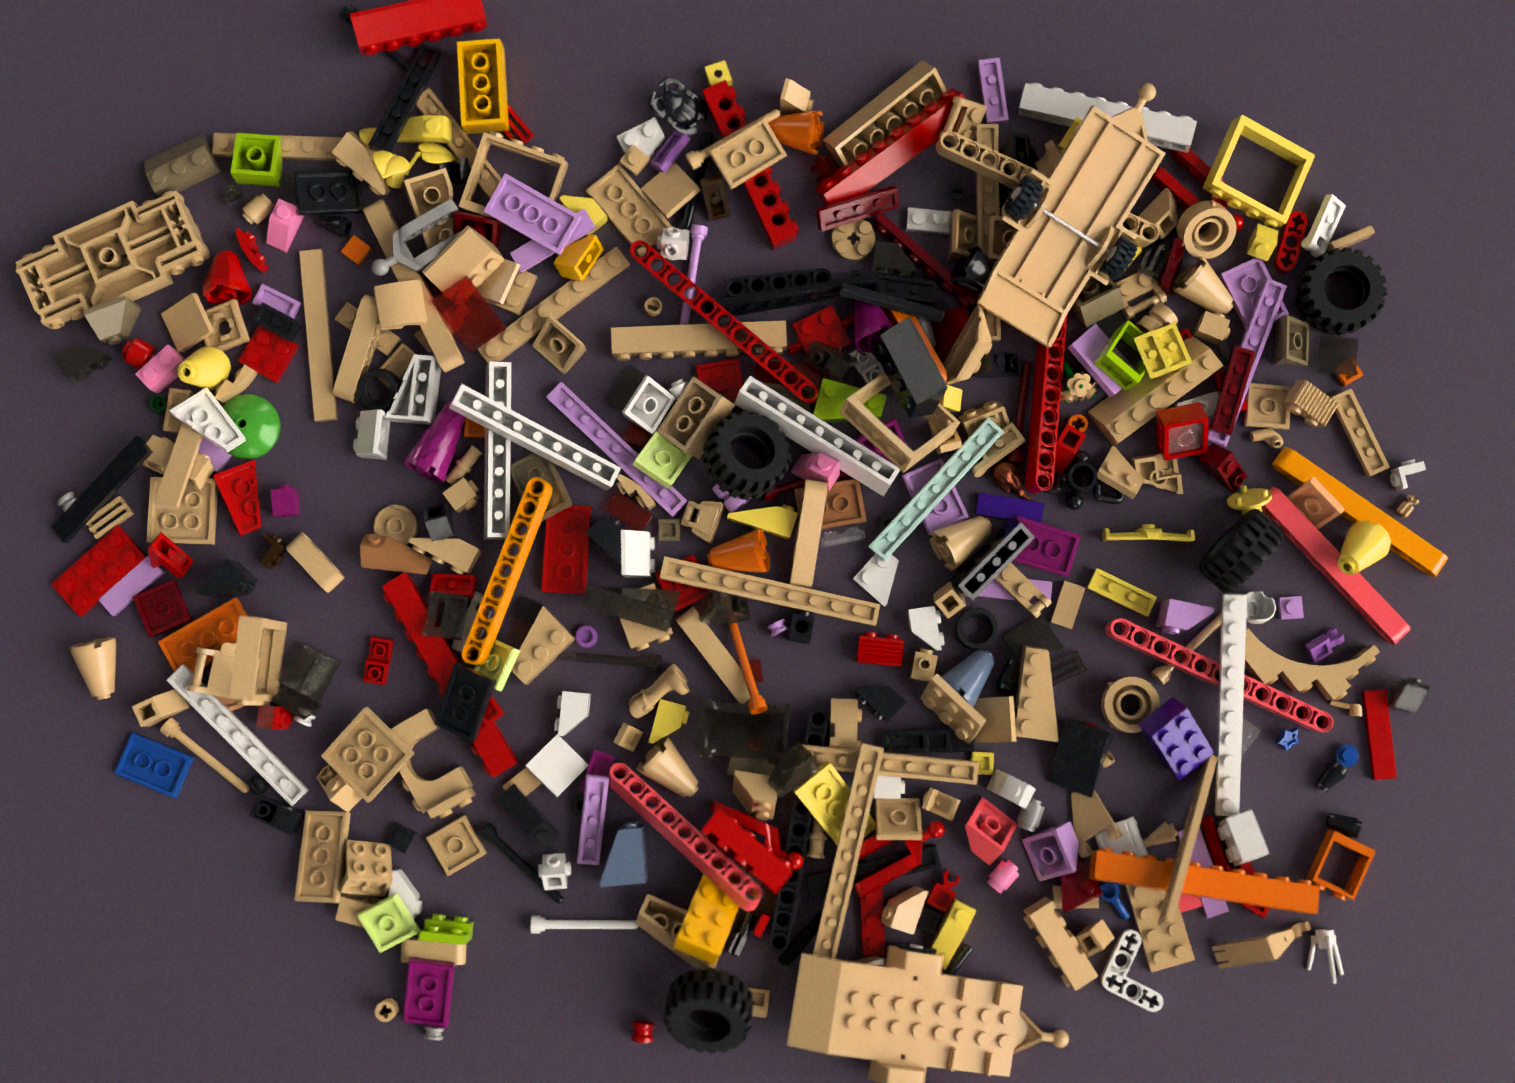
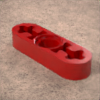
M1301 211L1292 212L1287 223L1284 225L1274 260V267L1280 273H1288L1296 265L1308 223L1307 216ZM1297 217V218H1298V222L1301 223V224H1299V225L1296 227L1295 232H1294V231H1291V230L1294 228V225H1295V222L1292 221V220H1294V219ZM1293 237L1296 240V246L1293 248L1288 247L1285 239ZM1286 253H1291L1287 257V263L1290 264L1283 267V262L1280 261L1286 257Z

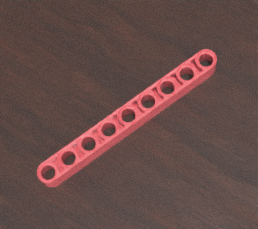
M1272 486L1269 489L1272 492V499L1269 503L1261 506L1262 511L1282 529L1288 539L1388 643L1395 645L1411 630L1407 622L1359 572L1354 575H1347L1339 569L1337 562L1340 552L1278 488Z
M624 763L612 765L609 773V787L741 909L745 911L756 909L762 896V890L759 885ZM615 775H620L623 778H616ZM634 789L637 790L639 793H633L630 790ZM647 804H652L655 808H649ZM663 819H668L672 823H665ZM679 834H685L688 838H682ZM695 849H701L705 853H698ZM712 864H718L721 869L714 868ZM729 879L736 880L738 884L730 883ZM745 895H752L755 899L750 900Z

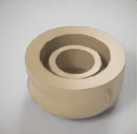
M1201 201L1190 206L1182 214L1176 228L1178 239L1184 240V248L1196 258L1202 256L1205 259H1210L1225 252L1232 244L1236 235V222L1232 214L1221 204L1214 201ZM1211 222L1210 227L1205 232L1198 234L1202 225Z
M1124 677L1108 682V686L1101 699V710L1109 726L1121 732H1142L1138 724L1160 707V699L1156 689L1149 682L1138 677ZM1127 694L1136 696L1139 701L1137 713L1131 716L1126 715L1120 706L1122 698Z

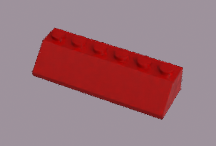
M410 0L350 14L361 55L367 56L376 55L384 50L395 51L402 46H417L425 41L436 42L443 37H458L466 32L477 33L487 28L482 0Z

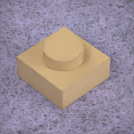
M632 145L621 158L620 163L637 176L650 161V158L635 145Z
M623 722L613 742L634 752L644 732Z

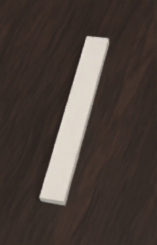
M182 664L167 681L291 806H294L309 789L217 696L187 691L188 684L192 682L193 672L185 664ZM201 681V685H200V686L207 687V686Z

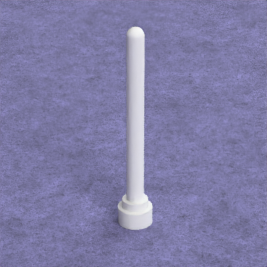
M541 915L531 916V934H541V931H545V929H637L639 926L635 924L636 920H546V918H541Z

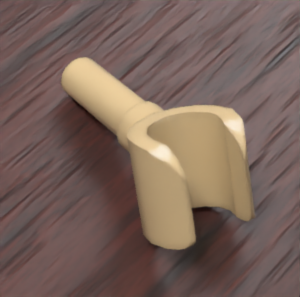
M1335 700L1330 701V705L1349 709V716H1362V707L1359 704H1348Z

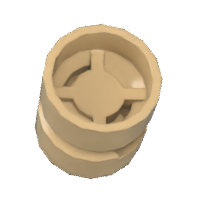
M1158 302L1149 311V316L1145 315L1136 326L1145 334L1174 322L1177 324L1178 318L1169 307Z

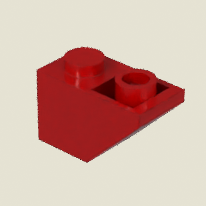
M1068 424L1062 428L1057 437L1055 474L1065 471L1086 434Z
M259 705L256 727L284 730L289 729V725H292L293 712H291V707Z

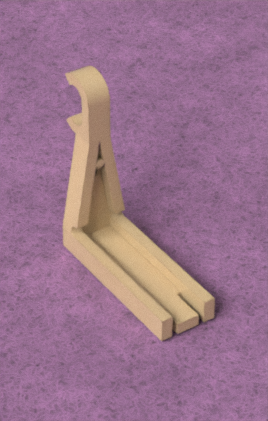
M1302 921L1280 932L1262 937L1219 943L1212 946L1213 951L1225 949V951L1214 953L1217 962H1221L1218 964L1219 968L1273 961L1281 956L1296 937L1302 936L1301 932L1309 931L1311 928L1308 921Z

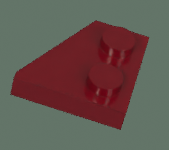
M1175 238L1172 250L1167 257L1165 272L1162 271L1159 278L1161 290L1169 295L1185 256L1184 240Z
M1079 854L1076 871L1061 876L1063 913L1103 894L1097 881L1089 879L1090 869L1084 858H1081Z

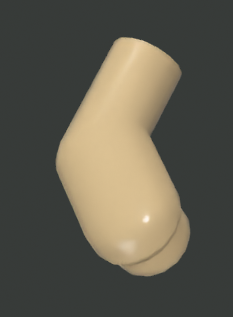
M1271 428L1250 432L1252 442L1263 440L1273 448H1280L1283 445L1282 437Z

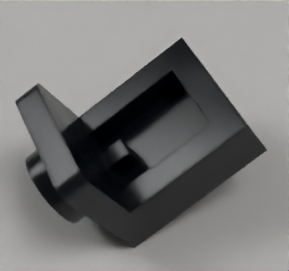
M460 157L452 162L438 163V170L446 168L451 184H460L468 180L471 172L468 158Z

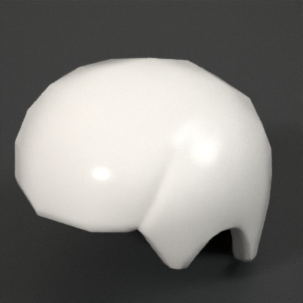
M1262 591L1246 593L1247 622L1263 624L1274 616L1276 605L1273 598L1266 597Z

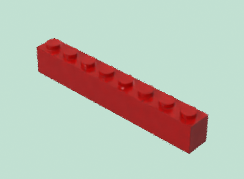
M954 88L944 91L941 97L934 102L928 103L918 114L910 116L907 122L900 127L892 129L889 135L882 140L876 141L867 151L858 154L855 160L848 165L840 167L837 173L830 178L822 180L815 190L824 206L863 195L939 139L940 132L944 130L954 104L952 102L954 96L965 98L964 94ZM958 115L957 120H956V122H955L954 128H955L956 123H957V121H958L959 115Z

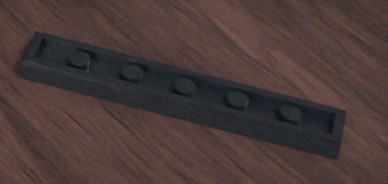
M421 43L368 144L369 149L392 152L442 55L441 49Z
M135 436L51 526L63 543H69L153 453L140 436Z
M936 844L923 847L922 864L902 876L941 867ZM905 851L857 863L854 879L859 883L911 855L910 851ZM832 869L806 875L811 898L826 895Z

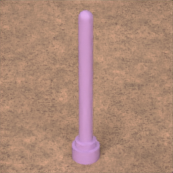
M695 224L691 225L690 229L693 244L687 275L694 283L701 242L707 237L708 227ZM694 289L686 292L685 297L687 299L693 298ZM683 302L680 325H687L689 323L691 308L685 302Z

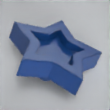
M1282 727L1281 736L1275 742L1283 745L1284 750L1288 751L1292 745L1300 743L1297 738L1299 729L1294 727L1287 730Z

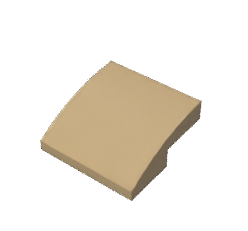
M505 259L471 296L503 305L520 268V264Z
M420 280L388 283L373 288L380 330L402 329L405 325H423L427 323Z

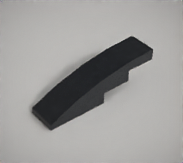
M953 729L883 731V752H974L975 739L967 744L964 740L958 738Z

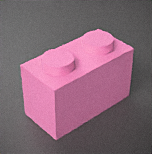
M167 344L136 373V376L149 390L160 394L178 377V366L185 358L175 348Z

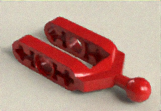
M1190 149L1188 153L1171 150L1170 154L1173 159L1204 185L1211 168ZM1160 166L1157 167L1150 178L1162 191L1166 187L1169 188L1177 204L1184 211L1193 204L1201 202ZM1213 198L1212 200L1225 208L1227 206V202L1220 198ZM1232 214L1236 222V231H1239L1244 226V219L1238 214Z
M713 801L709 811L716 813L720 809L726 815L732 816L739 825L767 836L764 843L773 850L772 854L778 859L783 857L791 864L790 869L792 870L801 868L803 865L801 854L798 852L787 853L781 850L778 828L723 803Z
M932 821L928 825L927 830L922 832V840H904L911 855L857 883L854 889L858 896L863 897L921 865L923 842L931 837L940 838L944 835L945 827L942 822ZM876 835L862 842L858 861L896 840H877Z

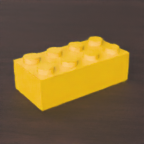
M500 38L457 42L462 128L466 134L509 131L505 52Z
M712 864L714 868L721 869L718 864ZM704 874L673 948L715 966L739 906ZM729 879L730 883L738 884L736 880Z

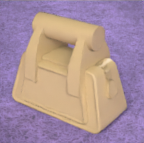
M688 500L680 525L692 528L691 532L711 544L725 506L722 502L702 501L701 504H697ZM694 509H696L698 513L695 522H691Z

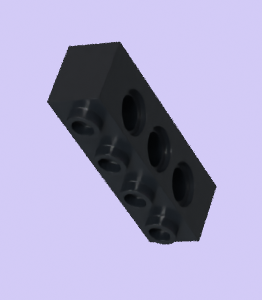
M1011 518L949 581L965 597L973 601L1035 537L1020 521Z

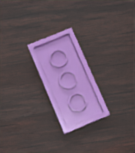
M506 173L484 209L486 214L558 255H561L582 218L575 212Z

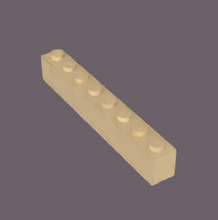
M786 320L741 322L778 354L787 351ZM718 323L720 327H727L729 323ZM711 324L611 328L612 355L619 361L630 360V357L650 360L652 356L672 359L674 355H682L683 358L696 357L695 354H704L705 357H716L719 353H726V356H738L739 353H744ZM739 331L735 335V340L739 342L744 341L747 333ZM756 345L752 349V354L760 355L764 348L761 345Z

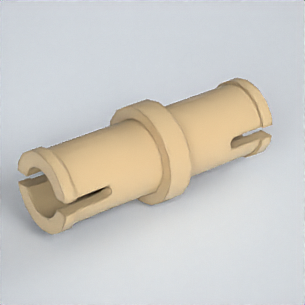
M471 445L464 456L455 462L456 466L445 480L453 486L467 472H471V467L483 453Z

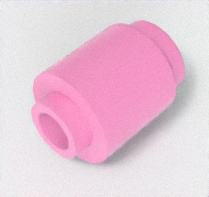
M1001 860L989 875L990 879L987 883L1001 894L1004 890L1007 891L1019 876L1016 872L1019 868L1010 860H1007L1006 863Z

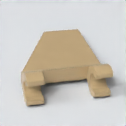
M1095 790L1092 798L1077 792L1071 794L1074 832L1079 841L1078 853L1081 858H1087L1093 852L1086 841L1107 830L1111 840H1116L1123 836V833L1111 818Z

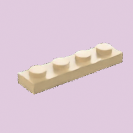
M1352 388L1331 397L1332 400L1339 404L1335 412L1367 478L1390 468Z

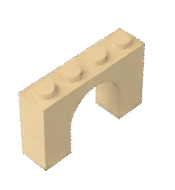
M426 708L391 728V730L412 750L419 740L441 727L434 725L436 718L432 710ZM410 758L398 771L403 777V780H401L403 787L407 792L410 791L414 797L412 800L413 805L417 811L421 810L422 813H427V810L473 786L463 766L454 769L437 780H426L418 776L413 770Z

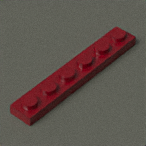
M882 212L875 220L876 230L881 235H887L892 239V244L901 251L903 249L909 254L908 258L914 264L918 265L919 263L925 269L924 272L931 279L936 278L941 283L940 286L944 291L953 293L961 306L972 309L979 298L970 290L950 282L954 278L951 277V273L888 217Z

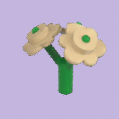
M1064 361L1063 373L1067 381L1065 391H1061L1060 402L1072 403L1073 400H1078L1079 397H1081L1080 401L1082 402L1085 398L1089 400L1091 397H1094L1097 391L1095 388L1097 382L1095 381L1091 385L1088 374H1074L1068 362Z

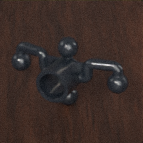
M1084 450L1076 452L1073 457L1075 465L1066 473L1057 474L1054 479V485L1049 490L1040 492L1047 494H1057L1060 490L1072 492L1066 499L1067 506L1072 510H1078L1083 506L1084 500L1080 495L1082 493L1093 495L1097 501L1110 504H1120L1125 497V494L1115 488L1113 490L1116 496L1101 493L1102 483L1097 479L1095 468L1089 464L1090 456ZM1080 471L1086 475L1087 483L1085 487L1077 486L1072 479L1073 472Z

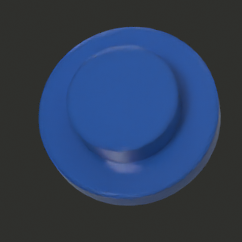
M1345 744L1336 750L1335 757L1342 766L1351 767L1357 763L1359 754L1354 746Z

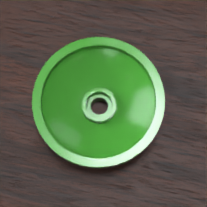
M243 394L231 398L222 406L246 438L245 442L228 452L230 455L240 459H254L263 456L273 448L279 438L281 423L276 409L270 402L257 395ZM246 421V426L241 428L240 423Z

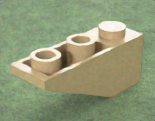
M347 132L331 152L336 156L335 160L344 167L346 165L353 170L352 174L359 180L368 182L370 184L369 188L377 195L389 194L390 188L385 183V178L382 179L373 163L372 150L362 143L355 133Z
M410 538L408 541L414 545L412 549L423 555L425 551L433 555L432 560L442 565L446 561L452 565L451 570L461 575L464 572L471 573L482 553L480 549L461 539H444L432 542L431 538Z

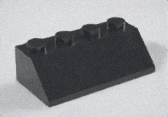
M908 317L880 335L874 347V353L883 366L884 373L888 376L894 392L897 393L903 409L906 410L911 419L932 415L948 386L911 317Z

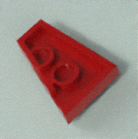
M255 460L213 475V479L239 536L241 537L261 529Z

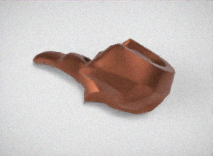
M1008 461L997 463L992 470V477L997 485L1006 493H1010V489L1013 488L1017 496L1030 501L1031 496L1024 491L1021 481L1025 477L1017 466Z

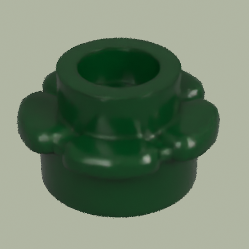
M156 394L150 399L149 405L154 414L166 413L168 397H165L164 394Z

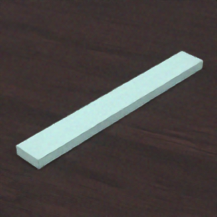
M987 417L962 444V448H959L868 547L885 562L998 440L1004 431Z

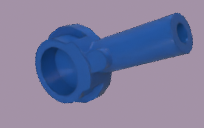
M1100 881L1098 885L1103 892L1100 897L1107 900V902H1112L1122 920L1129 918L1130 914L1119 898V884Z

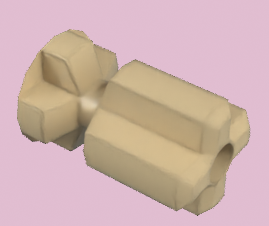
M1408 494L1406 497L1408 502H1402L1396 509V512L1403 518L1408 517L1414 509L1412 504L1416 505L1419 503V500L1413 495Z

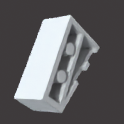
M414 354L402 379V385L398 393L396 392L395 400L390 410L387 411L385 418L391 422L431 425L436 416L441 367L435 356Z

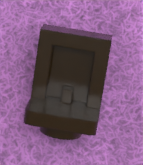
M265 533L263 538L269 541L272 546L259 563L266 568L273 569L283 561V554L287 549L283 545L284 540L274 533L272 536Z

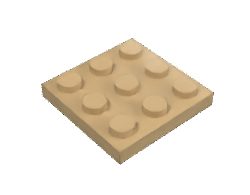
M150 477L146 542L152 543L158 533L162 532L174 544L215 545L218 487L214 479H208L201 490L186 485L179 509L175 510L155 506L154 501L163 477Z
M364 707L321 757L369 803L415 753L369 707Z

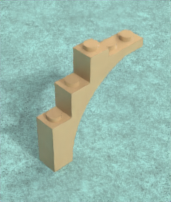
M1249 628L1246 629L1245 668L1255 680L1271 685L1279 679L1277 676L1279 674L1292 692L1301 691L1302 693L1308 691L1313 686V682L1326 700L1335 699L1338 701L1347 694L1346 690L1351 687L1347 680L1355 677L1359 673L1358 669L1363 665L1366 667L1376 660L1375 656L1380 652L1375 645H1368L1351 659L1340 663L1324 666L1303 664L1278 655L1259 641Z

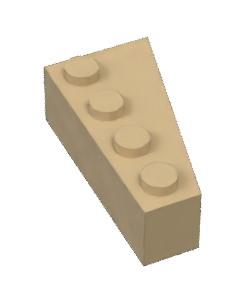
M1045 896L1023 910L1026 915L1023 919L1030 930L1032 928L1036 930L1038 936L1035 938L1042 949L1046 947L1051 955L1048 956V959L1054 968L1059 967L1063 975L1060 977L1066 987L1071 986L1077 991L1097 978L1098 975L1082 949H1079V944L1069 929H1066V922L1057 910H1054L1056 906L1053 901Z

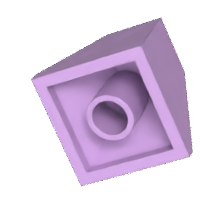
M1070 821L1022 839L1039 881L1076 871L1079 841Z

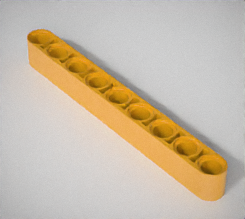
M1286 446L1283 447L1271 466L1277 472L1299 487L1312 477H1315L1345 508L1340 514L1342 517L1353 524L1357 521L1369 520V523L1381 525L1391 538L1389 549L1425 574L1436 577L1448 560V557L1443 552L1295 450Z
M540 477L531 478L526 485L463 647L462 658L468 664L480 666L487 662L541 524L553 489L549 482ZM540 484H543L542 491L540 493H537V487ZM535 505L534 512L529 514V507ZM526 525L527 531L521 535V528ZM518 546L519 551L513 556L512 551L514 547ZM510 566L511 572L505 577V569ZM502 587V595L497 597L496 592ZM494 608V615L492 618H489L488 613L490 609ZM483 629H485L486 636L485 638L481 639L480 633ZM475 650H477L478 657L477 659L473 660L472 654Z

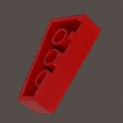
M720 809L717 810L702 829L703 835L712 844L775 895L793 874L790 869L791 864L783 857L778 859L772 854L773 850L764 842L762 844L759 843L752 832L746 828L744 830L732 816L726 815Z

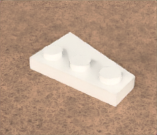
M207 387L169 410L172 416L227 453L246 441L245 436Z

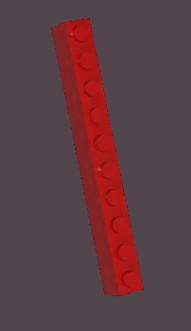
M404 572L382 585L384 589L382 595L388 604L392 603L394 606V616L399 623L403 622L405 625V635L410 642L414 641L417 649L415 651L421 661H426L428 665L426 670L432 680H437L440 685L437 689L443 698L454 664L461 662L453 648H451L450 643L411 576ZM494 721L487 727L482 722L477 740L471 744V748L476 756L480 755L483 759L482 767L487 775L491 774L492 777H497L517 765L519 761L496 722Z

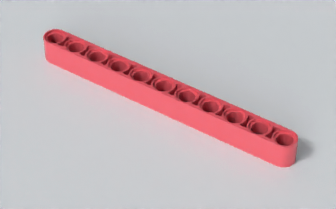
M1125 619L1110 620L1106 624L1105 633L1109 638L1219 688V681L1215 678V672L1220 670V663ZM1115 623L1120 624L1122 628L1119 635L1113 630ZM1136 632L1142 636L1140 644L1134 641V634ZM1156 642H1159L1162 645V651L1160 653H1157L1154 650V644ZM1176 651H1179L1182 655V660L1179 663L1174 658ZM1197 660L1202 664L1200 672L1196 671L1194 666ZM1244 675L1243 700L1313 732H1328L1333 727V718L1330 714ZM1258 688L1262 691V698L1260 700L1255 695ZM1278 698L1282 700V707L1280 709L1276 706ZM1298 707L1301 708L1303 713L1301 718H1298L1296 715ZM1318 717H1321L1323 721L1320 728L1316 724Z

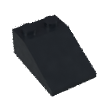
M1067 718L1059 739L1049 782L1092 798L1113 734Z

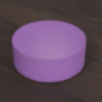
M585 625L576 631L575 639L580 646L589 648L596 644L598 633L593 627Z

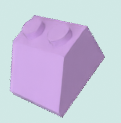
M1174 599L1160 601L1155 627L1161 628V632L1165 634H1180V631L1188 630L1212 614L1214 608Z

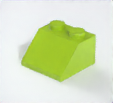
M236 133L230 172L236 183L280 187L283 169L280 136Z

